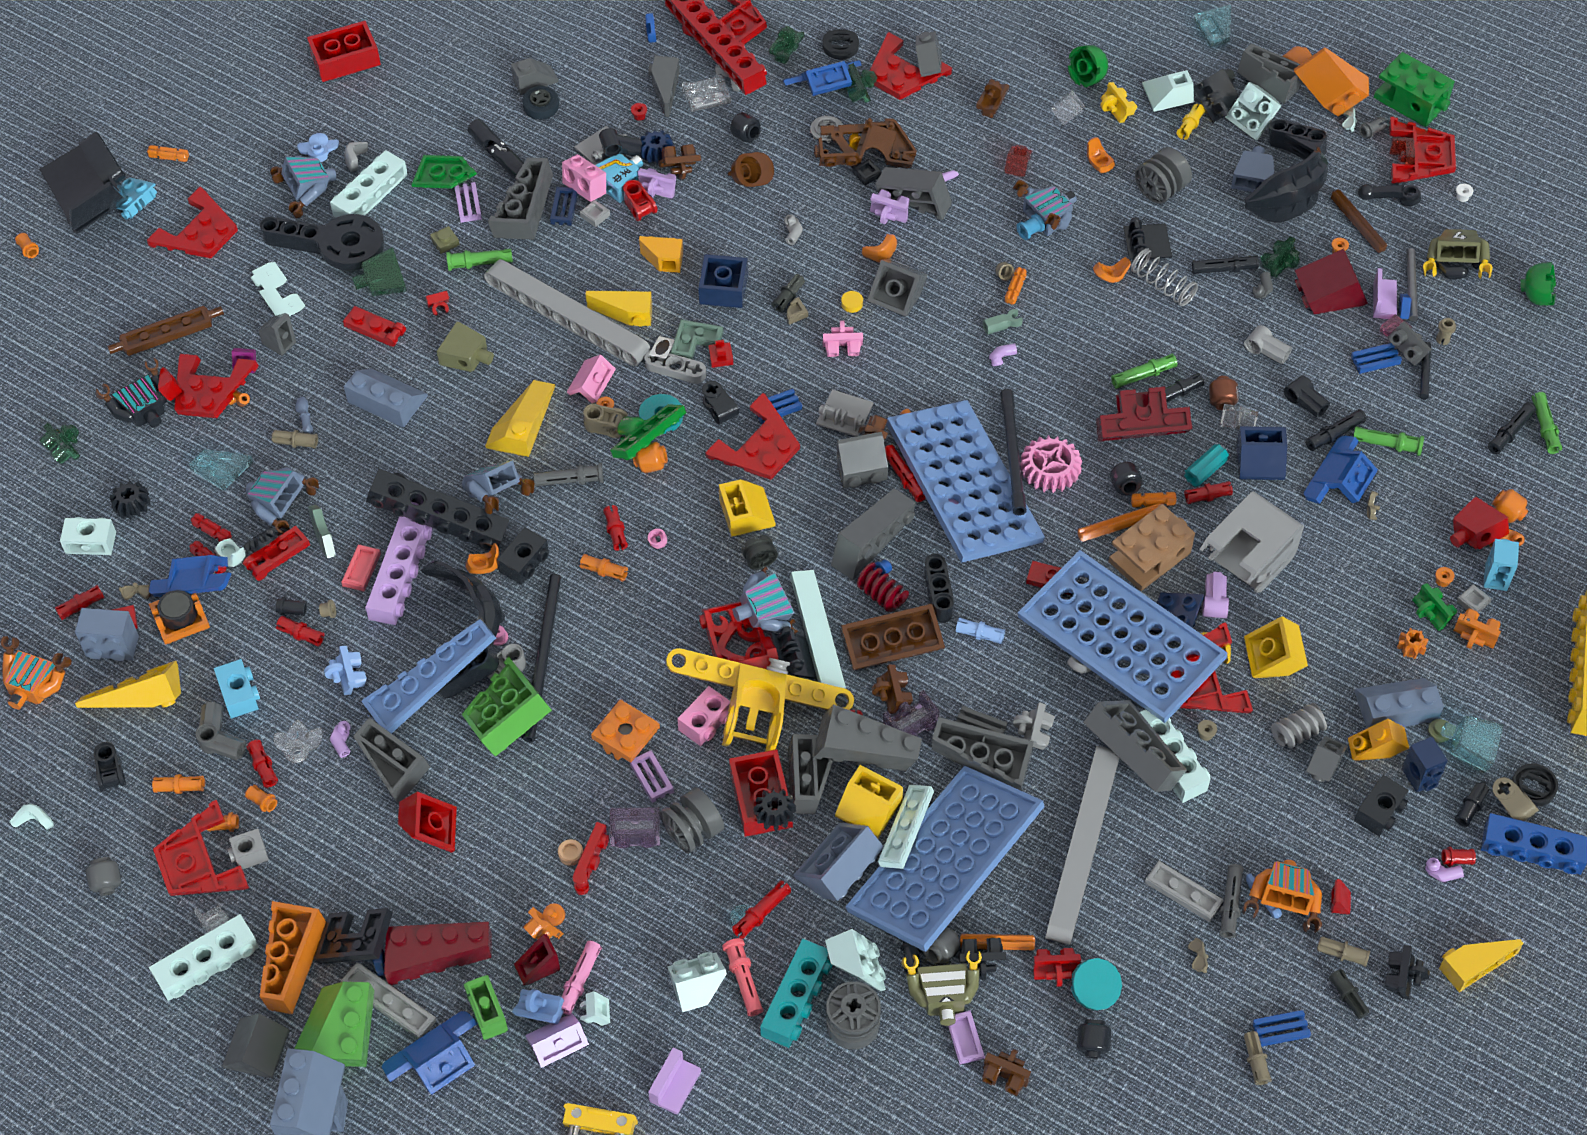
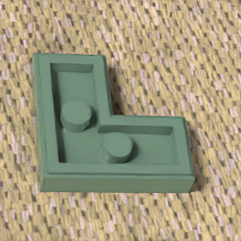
M681 319L670 354L693 360L697 345L708 347V345L715 344L716 340H721L724 332L723 327Z

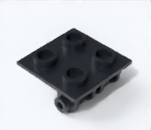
M1224 68L1193 86L1212 123L1227 116L1239 97Z
M1133 217L1129 226H1123L1129 260H1134L1144 249L1151 250L1150 259L1157 257L1172 258L1166 223L1142 225V221L1138 217Z
M789 626L783 627L780 634L770 633L772 643L777 650L778 660L790 663V666L786 668L788 675L817 679L806 638L795 636L794 630Z

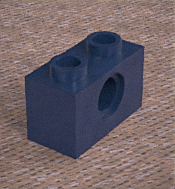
M1430 737L1410 746L1402 770L1416 793L1424 789L1429 791L1439 784L1438 782L1448 760L1434 738Z

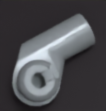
M790 214L784 219L789 231L785 240L789 245H794L801 235L803 228L799 220Z

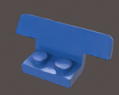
M860 60L846 63L842 61L808 70L800 75L782 79L783 85L786 86L807 80L812 96L849 87L852 85V80L848 69L861 66Z
M1341 436L1336 440L1304 491L1307 501L1320 504L1329 488H1339L1351 503L1359 502L1378 469L1362 451H1353L1359 442L1356 437Z
M206 555L172 559L168 579L151 580L149 593L154 597H161L174 590L185 591L188 594L221 591L226 588L232 573H213L218 571V567L228 566V557Z
M466 1011L457 1013L382 1064L384 1073L391 1082L413 1068L428 1093L432 1095L475 1066L458 1037L477 1025V1022Z

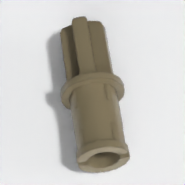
M275 430L272 433V442L292 445L293 448L302 446L316 449L318 435L299 433L298 430H294V432Z
M1325 937L1319 939L1317 946L1319 952L1338 957L1340 961L1344 959L1365 967L1370 955L1369 950L1348 945L1347 941L1344 944Z
M1256 1031L1245 1033L1244 1039L1249 1054L1246 1060L1252 1068L1255 1085L1267 1084L1272 1079L1266 1062L1268 1057L1267 1054H1263L1258 1033Z

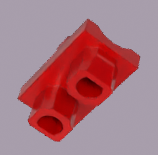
M1063 948L1060 950V955H1051L1047 949H1038L1036 956H1034V980L1055 979L1056 987H1062V979H1071L1073 971L1081 963L1080 954H1075L1073 948Z

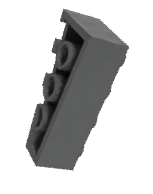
M1130 700L1098 702L1083 722L1155 792L1171 791L1187 771Z

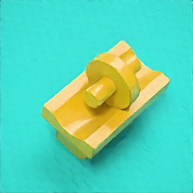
M1114 82L1108 83L1107 91L1101 97L1100 107L1103 111H1111L1119 123H1124L1127 116L1134 115L1137 109L1134 101L1128 102L1126 99L1127 92L1124 88H1117Z

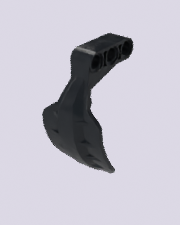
M1276 119L1270 122L1269 143L1271 146L1293 153L1302 158L1303 161L1271 175L1245 198L1246 209L1263 220L1274 223L1291 220L1310 210L1317 203L1320 188L1325 183L1328 174V161L1324 156L1327 152V133L1321 129L1283 119Z
M432 561L420 570L426 576L438 578L468 590L478 608V620L481 619L495 637L497 636L499 626L505 620V614L495 594L484 583L466 571L455 569L439 561ZM494 641L437 693L444 698H451L494 673L499 667V659L493 645Z

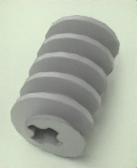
M1315 703L1304 706L1303 709L1295 711V714L1292 713L1287 718H1283L1271 726L1276 742L1282 747L1286 744L1291 749L1295 747V742L1298 744L1303 743V737L1308 740L1311 738V733L1317 735L1319 734V729L1322 731L1327 729L1325 717Z

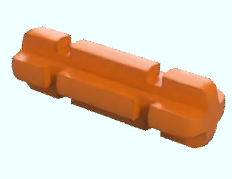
M150 145L147 150L150 158H158L159 156V159L173 161L178 159L181 162H187L189 158V153L186 149H179L178 151L177 148L163 146L158 148V146Z
M1018 267L1015 269L1014 276L1005 295V303H1010L1011 305L1016 303L1017 296H1019L1023 281L1026 278L1027 270L1025 268Z
M1176 493L1132 494L1131 505L1132 507H1141V505L1148 507L1157 503L1166 504V506L1175 505L1177 500Z

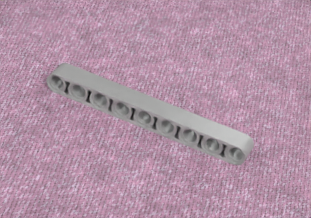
M499 259L484 274L485 280L492 287L631 366H637L645 358V354L651 350L650 345L641 337L504 260Z
M1096 746L1045 939L1071 945L1120 758L1110 748Z

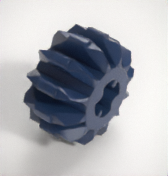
M654 129L652 133L646 131L645 136L640 138L642 142L640 153L642 160H647L649 164L656 162L658 165V161L662 160V148L674 146L670 134H665L663 130L656 132Z

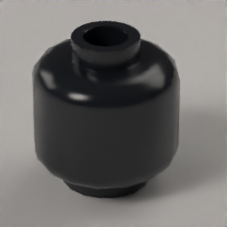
M741 112L731 121L730 131L737 139L750 143L759 137L761 124L754 116Z
M1122 462L1111 470L1110 479L1117 493L1128 496L1136 493L1141 488L1143 480L1135 464Z
M1086 1019L1084 1024L1078 1026L1077 1048L1079 1051L1085 1052L1086 1058L1100 1059L1101 1054L1110 1051L1112 1031L1109 1026L1105 1025V1021Z

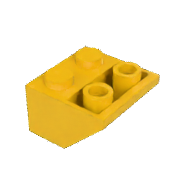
M741 479L719 484V501L731 537L776 526L764 487Z
M860 765L846 786L835 817L849 824L868 826L878 839L902 802L903 787Z

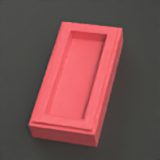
M358 544L342 579V586L365 591L381 555L380 549Z

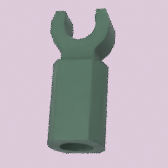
M1012 309L1006 315L1001 314L983 320V329L989 335L1008 329L1010 326L1020 327L1023 319L1022 317L1014 319L1018 316V309Z

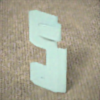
M275 262L267 263L252 271L254 274L251 277L252 281L257 287L262 286L264 288L259 293L275 316L283 313L291 316L305 307L298 294H291L282 299L275 288L283 285L287 279Z

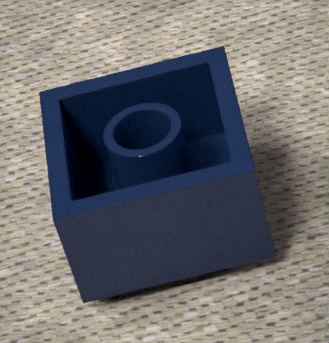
M704 254L698 287L699 304L743 308L748 278V258Z

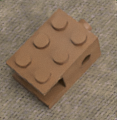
M1161 504L1112 541V545L1118 551L1109 557L1108 562L1136 588L1142 591L1191 554L1195 532L1187 526L1183 518L1177 517L1166 506Z

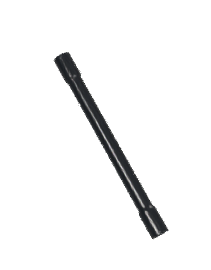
M1004 389L1000 392L1004 415L1010 470L1012 509L1015 515L1021 516L1027 512L1020 466L1014 412V393L1011 389Z

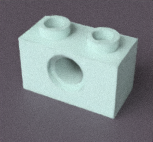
M65 518L60 542L65 554L111 555L116 530L111 519Z

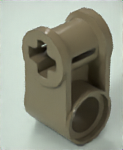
M589 404L583 411L584 427L590 433L619 438L622 435H619L617 432L618 424L628 414L619 408Z
M1502 777L1494 782L1492 787L1493 793L1513 819L1526 821L1539 811L1531 799L1509 778ZM1504 786L1508 787L1510 791L1507 795L1502 789Z

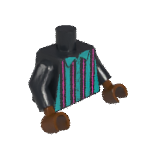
M153 358L156 363L154 368H149L145 361V368L148 372L152 373L151 377L149 374L112 393V398L109 396L110 388L107 384H102L106 394H101L96 389V397L105 400L104 404L116 419L127 423L132 422L136 427H141L148 423L154 428L161 424L162 419L160 416L165 412L163 405L167 402V399L158 390L160 373H158L159 364L157 359Z

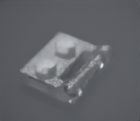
M722 74L688 83V81L681 83L683 94L686 96L691 112L731 103V96Z

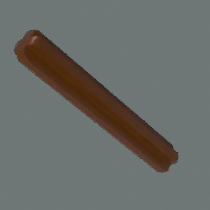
M1340 189L1333 191L1331 199L1376 252L1381 253L1385 251L1388 246L1387 243Z

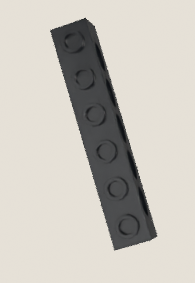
M380 468L377 471L366 502L376 508L386 509L397 516L412 519L420 525L430 526L441 533L453 535L464 542H471L488 551L491 550L492 545L495 543L499 548L510 520L495 513L487 514L485 509Z

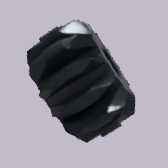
M129 480L125 485L120 482V488H113V494L110 495L112 510L118 513L121 518L127 516L131 520L134 515L140 517V512H147V506L150 505L147 488L145 486L142 487L139 481L133 484Z
M774 787L771 793L763 790L762 797L756 798V806L753 808L758 824L764 823L766 830L773 826L777 832L780 825L786 829L788 822H793L795 819L793 813L796 812V805L793 803L792 795L786 796L784 789L779 793H776Z

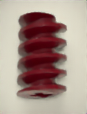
M871 562L861 572L857 581V587L860 590H864L866 595H870L871 599L877 601V604L884 607L887 612H893L904 604L909 596V591L905 590L901 593L903 586L897 585L894 587L896 580L891 579L888 581L889 575L887 573L881 576L883 570L881 568L874 570L876 564Z

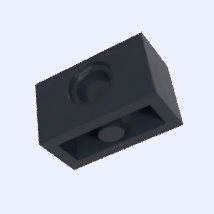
M524 527L497 558L499 572L522 585L526 579L532 577L535 568L547 559L549 555L547 539Z
M1382 775L1359 807L1354 822L1380 837L1384 830L1390 831L1396 821V818H1394L1397 812L1402 813L1409 802L1406 800L1409 790L1387 776ZM1379 805H1384L1388 809L1381 808Z

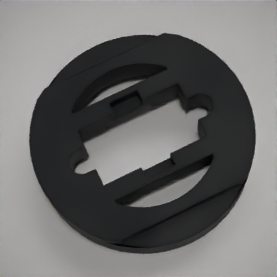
M844 29L830 30L823 37V51L833 59L844 60L851 58L859 49V38L853 31ZM832 41H850V45H833Z
M1525 764L1517 769L1512 778V781L1536 806L1549 804L1558 791L1556 776L1550 769L1540 764ZM1527 778L1531 781H1538L1540 785L1546 787V791L1541 793L1529 789L1528 786L1523 785L1524 781L1522 780Z

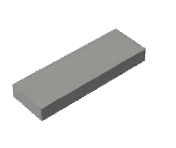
M1160 861L1157 862L1145 880L1147 885L1208 922H1211L1224 901Z

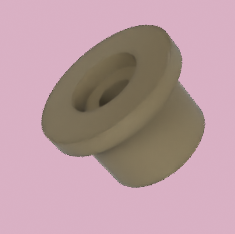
M332 599L328 600L327 603L319 605L321 617H336V606Z
M1211 720L1201 721L1197 728L1199 737L1205 741L1212 739L1217 733L1216 724Z

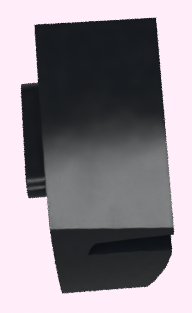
M97 132L79 142V146L39 169L75 234L129 201L119 184V181L126 176Z

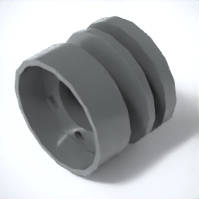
M1165 147L1155 153L1151 159L1146 160L1135 170V180L1145 197L1154 203L1161 204L1165 203L1176 192L1182 190L1191 182L1192 171L1187 160L1180 152L1174 148Z
M694 787L680 797L682 806L674 801L669 805L670 808L665 807L659 812L668 835L687 854L693 852L696 849L695 846L700 847L704 844L702 835L710 840L724 830V822L717 808L709 797L697 787Z
M861 982L843 983L830 993L826 1002V1029L830 1038L838 1046L846 1049H861L870 1045L876 1039L880 1030L881 1014L880 999L877 993L869 985Z

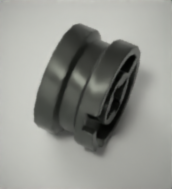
M760 535L759 539L753 537L744 543L745 548H741L749 568L753 570L768 567L778 557V552L773 546L771 538L767 535Z

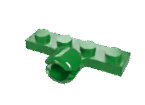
M667 404L647 420L631 416L623 418L618 424L617 432L619 435L625 436L620 438L621 442L610 449L613 458H623L624 460L634 458L638 451L649 446L653 439L664 434L665 430L671 425L679 422V419L686 414L684 405Z

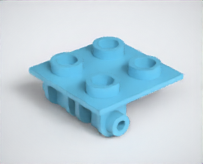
M128 178L122 182L121 187L129 201L116 209L123 211L121 215L124 219H132L138 213V210H142V206L145 207L156 197L157 191L153 188L156 185L155 183L135 178Z

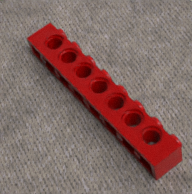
M664 0L666 8L745 95L767 85L765 77L767 71L764 65L756 61L753 53H749L746 50L744 44L736 39L734 33L725 27L721 19L718 20L714 11L711 8L708 9L703 0Z

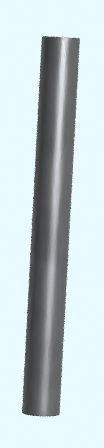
M1409 248L1406 251L1408 295L1412 299L1409 320L1416 321L1418 319L1415 249Z

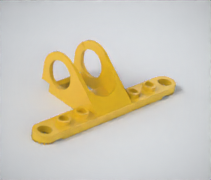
M680 648L672 650L666 657V666L673 673L733 687L723 732L722 746H729L733 737L764 744L766 745L765 752L775 750L781 733L785 700L829 710L833 704L837 705L835 702L836 696L843 694L847 697L848 701L846 706L842 708L850 710L854 704L852 693L845 688ZM676 654H680L685 660V664L681 668H677L672 664V657ZM740 706L749 708L745 729L751 731L755 729L759 710L772 713L766 739L734 731Z

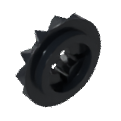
M269 528L253 537L244 545L246 552L252 551L254 553L276 539L275 535L279 533L277 529Z

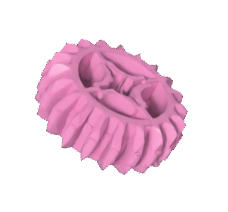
M1048 435L1046 440L1039 437L1037 442L1032 440L1030 446H1026L1021 455L1020 466L1023 478H1027L1028 485L1034 483L1035 490L1042 487L1043 492L1047 489H1051L1053 493L1056 489L1063 492L1065 486L1070 488L1073 482L1076 483L1081 473L1082 460L1079 457V450H1075L1074 444L1068 445L1067 439L1059 441L1058 436L1055 439H1051Z

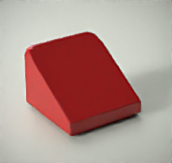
M162 367L160 369L158 390L168 401H172L183 390L174 376L166 368Z
M1336 879L1331 890L1332 913L1348 915L1351 912V892L1341 879Z

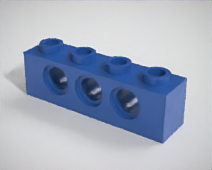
M1492 813L1489 814L1484 826L1482 851H1486L1494 856L1510 857L1518 862L1535 863L1543 868L1563 870L1568 874H1582L1587 865V836ZM1506 838H1510V839H1512L1514 842H1510V841H1508ZM1531 844H1535V845H1537L1539 848H1535V847H1533ZM1556 850H1560V851H1562L1564 854H1560V853H1558Z

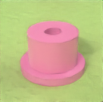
M499 626L493 644L496 646H501L508 640V633L502 626Z

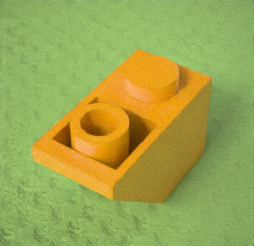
M652 236L639 237L640 253L658 271L681 272L683 258L682 239Z
M1390 719L1379 722L1348 738L1352 759L1355 761L1390 758L1409 749L1405 727Z

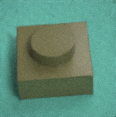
M449 226L430 234L431 241L440 254L460 245L459 239Z

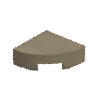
M799 297L795 298L788 307L787 322L789 325L808 317V311Z

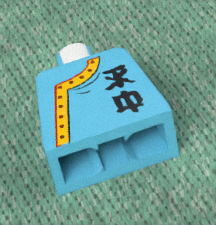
M618 154L595 165L606 172V193L619 203L624 200V184L629 180L638 181L639 179L638 171L643 166V161L639 156L636 155L628 160L622 154Z

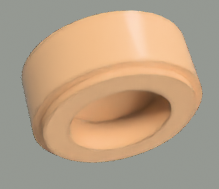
M573 839L563 841L558 847L560 861L568 866L578 864L583 853L582 845Z

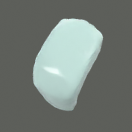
M230 538L219 542L214 549L217 556L228 557V566L230 567L237 566L246 558L245 549L243 547L240 549Z
M31 803L24 804L9 822L13 827H18L30 819H36L45 827L46 831L54 826L51 817L42 808Z

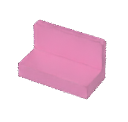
M602 355L585 360L567 393L573 395L580 392L591 403L597 402L616 368Z

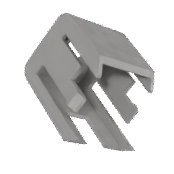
M1253 491L1206 538L1200 550L1203 551L1210 544V550L1212 551L1214 548L1216 550L1208 559L1216 561L1253 587L1254 591L1258 593L1262 592L1293 559L1299 546L1304 525Z

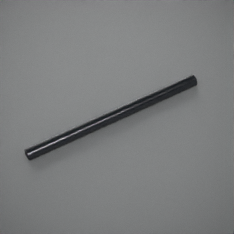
M551 574L549 578L532 685L541 697L560 590L561 576L559 574ZM538 722L524 733V741H535Z

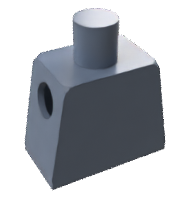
M1260 146L1254 147L1252 152L1244 151L1234 171L1231 188L1253 192L1265 179L1274 174L1273 156L1265 154V149Z

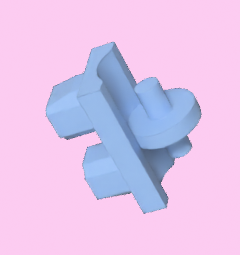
M340 646L339 656L335 660L329 661V665L324 669V674L326 678L333 679L334 683L341 681L344 695H351L353 688L364 687L366 675L364 671L353 672L352 669L360 668V652H348L347 646Z

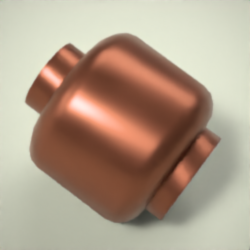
M1228 376L1217 377L1209 385L1210 403L1218 410L1226 411L1232 409L1239 401L1237 382Z

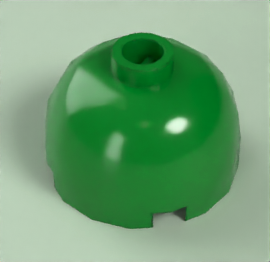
M1078 46L1069 54L1068 59L1071 58V65H1068V71L1075 84H1082L1084 87L1093 86L1101 82L1107 74L1108 59L1103 50L1097 46Z
M1542 262L1531 266L1526 272L1525 279H1521V292H1526L1527 299L1531 303L1538 306H1554L1556 294H1551L1554 292V287H1556L1553 262Z

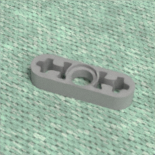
M651 350L645 354V367L651 372L694 384L701 383L706 379V367L700 361L670 353L666 359L649 355ZM677 363L681 365V368L673 370L670 368V365Z

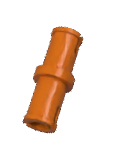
M584 554L580 560V568L596 572L601 577L609 576L624 581L628 572H625L628 571V567L611 563L606 558L601 560Z
M176 774L174 777H154V781H152L154 793L175 792V794H182L183 791H204L205 787L203 775L183 777L181 774Z

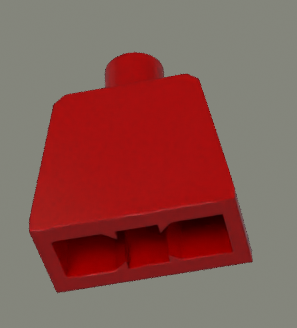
M1475 497L1454 517V534L1450 536V541L1457 548L1467 543L1475 549H1481L1493 543L1495 539H1501L1509 534L1508 517L1478 497Z

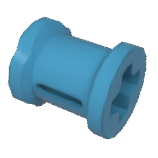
M1034 214L1031 216V219L1019 222L1016 225L1018 234L1024 240L1030 239L1031 235L1036 232L1045 230L1044 221L1038 214Z

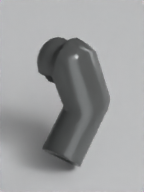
M1269 272L1261 273V284H1258L1257 288L1253 287L1254 296L1258 299L1265 298L1273 291Z

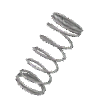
M1142 250L1135 257L1131 265V271L1137 273L1138 277L1146 276V281L1149 284L1155 282V288L1157 290L1164 289L1165 296L1173 295V300L1178 305H1187L1196 294L1198 284L1194 281L1189 283L1180 293L1178 301H1176L1175 293L1184 286L1187 276L1181 278L1172 294H1167L1166 287L1176 278L1178 269L1170 274L1164 287L1158 288L1157 281L1166 273L1169 263H1166L1160 269L1156 280L1150 282L1148 281V274L1157 267L1160 257L1153 260L1145 275H1140L1139 272L1147 265L1151 257V250ZM1147 255L1146 259L1144 260V262H1143L1142 265H1141L1142 260H1143L1144 257ZM1141 258L1137 269L1134 270L1138 260ZM1158 259L1156 265L1151 269L1154 262ZM1165 266H1167V268L1165 269V271H1164V272L1161 274V276L1159 277V275H1160V273L1162 272V270L1165 268ZM1176 272L1175 276L1169 282L1171 276ZM1185 278V280H1184V282L1182 283V285L1178 288V286L1180 285V283L1182 282V280ZM1194 285L1189 294L1183 298V296L1189 290V288Z

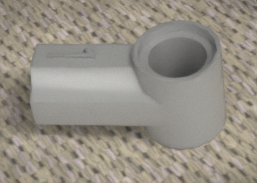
M1262 325L1257 326L1244 342L1245 348L1252 354L1258 355L1262 353L1280 364L1285 363L1292 351L1291 346L1274 338L1271 331Z

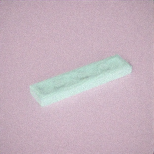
M909 785L878 860L880 867L904 868L933 796L934 790L932 786Z

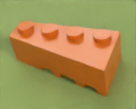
M272 901V918L269 921L268 927L270 934L265 950L267 956L266 965L263 966L260 998L268 1010L293 1014L317 951L326 921L319 909Z

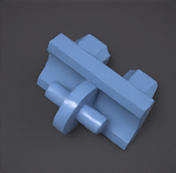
M522 989L519 1002L514 1007L512 1013L515 1016L558 1024L563 1014L561 1007L564 999L560 996L541 993L536 989Z

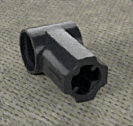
M614 128L604 129L599 134V139L606 156L612 157L619 153L638 156L641 153L642 142L640 139L618 135Z
M1304 375L1299 376L1284 388V395L1289 402L1301 404L1315 417H1321L1330 406V402L1314 389L1311 380Z

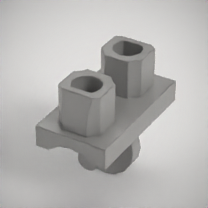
M1039 702L1035 710L1030 712L1023 711L1022 715L1015 716L1013 725L1018 728V734L1024 735L1023 739L1034 741L1033 747L1044 750L1049 744L1050 735L1040 732V729L1049 730L1053 725L1055 716L1046 712V705Z

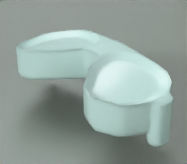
M1354 107L1343 113L1348 118L1343 122L1342 126L1346 130H1351V132L1354 131L1357 123Z

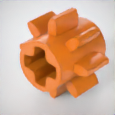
M1409 628L1407 634L1400 633L1397 649L1402 650L1404 657L1416 659L1419 653L1421 655L1425 654L1427 649L1425 646L1428 643V639L1424 638L1422 631Z

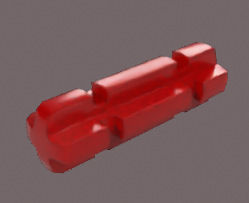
M196 513L191 518L193 526L198 529L201 528V531L215 539L218 538L220 542L232 538L230 531L225 528L221 529L220 525L205 518L200 513Z
M194 541L189 546L190 552L194 556L215 555L199 541ZM218 567V571L215 573H223L227 570V567Z

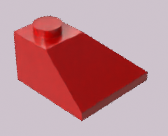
M418 791L399 802L398 825L412 838L451 853L455 851L456 806Z

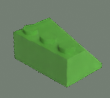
M509 656L503 662L506 666L499 674L495 673L491 677L490 681L492 683L486 691L479 692L462 713V716L495 757L552 711Z
M343 981L322 987L294 1049L315 1051L341 1062L345 1066L366 1067L374 1000V989L370 982Z

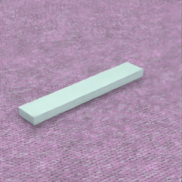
M814 570L791 572L790 579L817 680L820 683L846 689Z

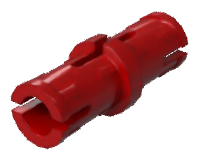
M1230 481L1213 485L1207 483L1203 487L1184 491L1187 504L1205 500L1211 502L1214 498L1233 495Z
M612 505V512L610 506H607L603 510L608 524L606 526L607 533L611 535L614 550H620L619 544L621 549L624 550L628 547L624 535V523L620 521L617 506Z
M95 585L79 595H73L72 599L54 608L61 620H64L80 611L81 608H86L103 599L104 595L98 585Z
M281 616L276 623V630L290 634L298 641L304 640L317 647L324 641L323 637L325 634L323 632L308 627L304 622L298 623L285 616Z
M260 740L249 742L246 748L251 755L252 766L260 775L263 786L269 788L276 785L278 778L272 768V760L265 753L262 742Z

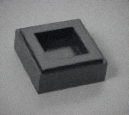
M870 159L852 168V173L865 186L878 179L882 173Z

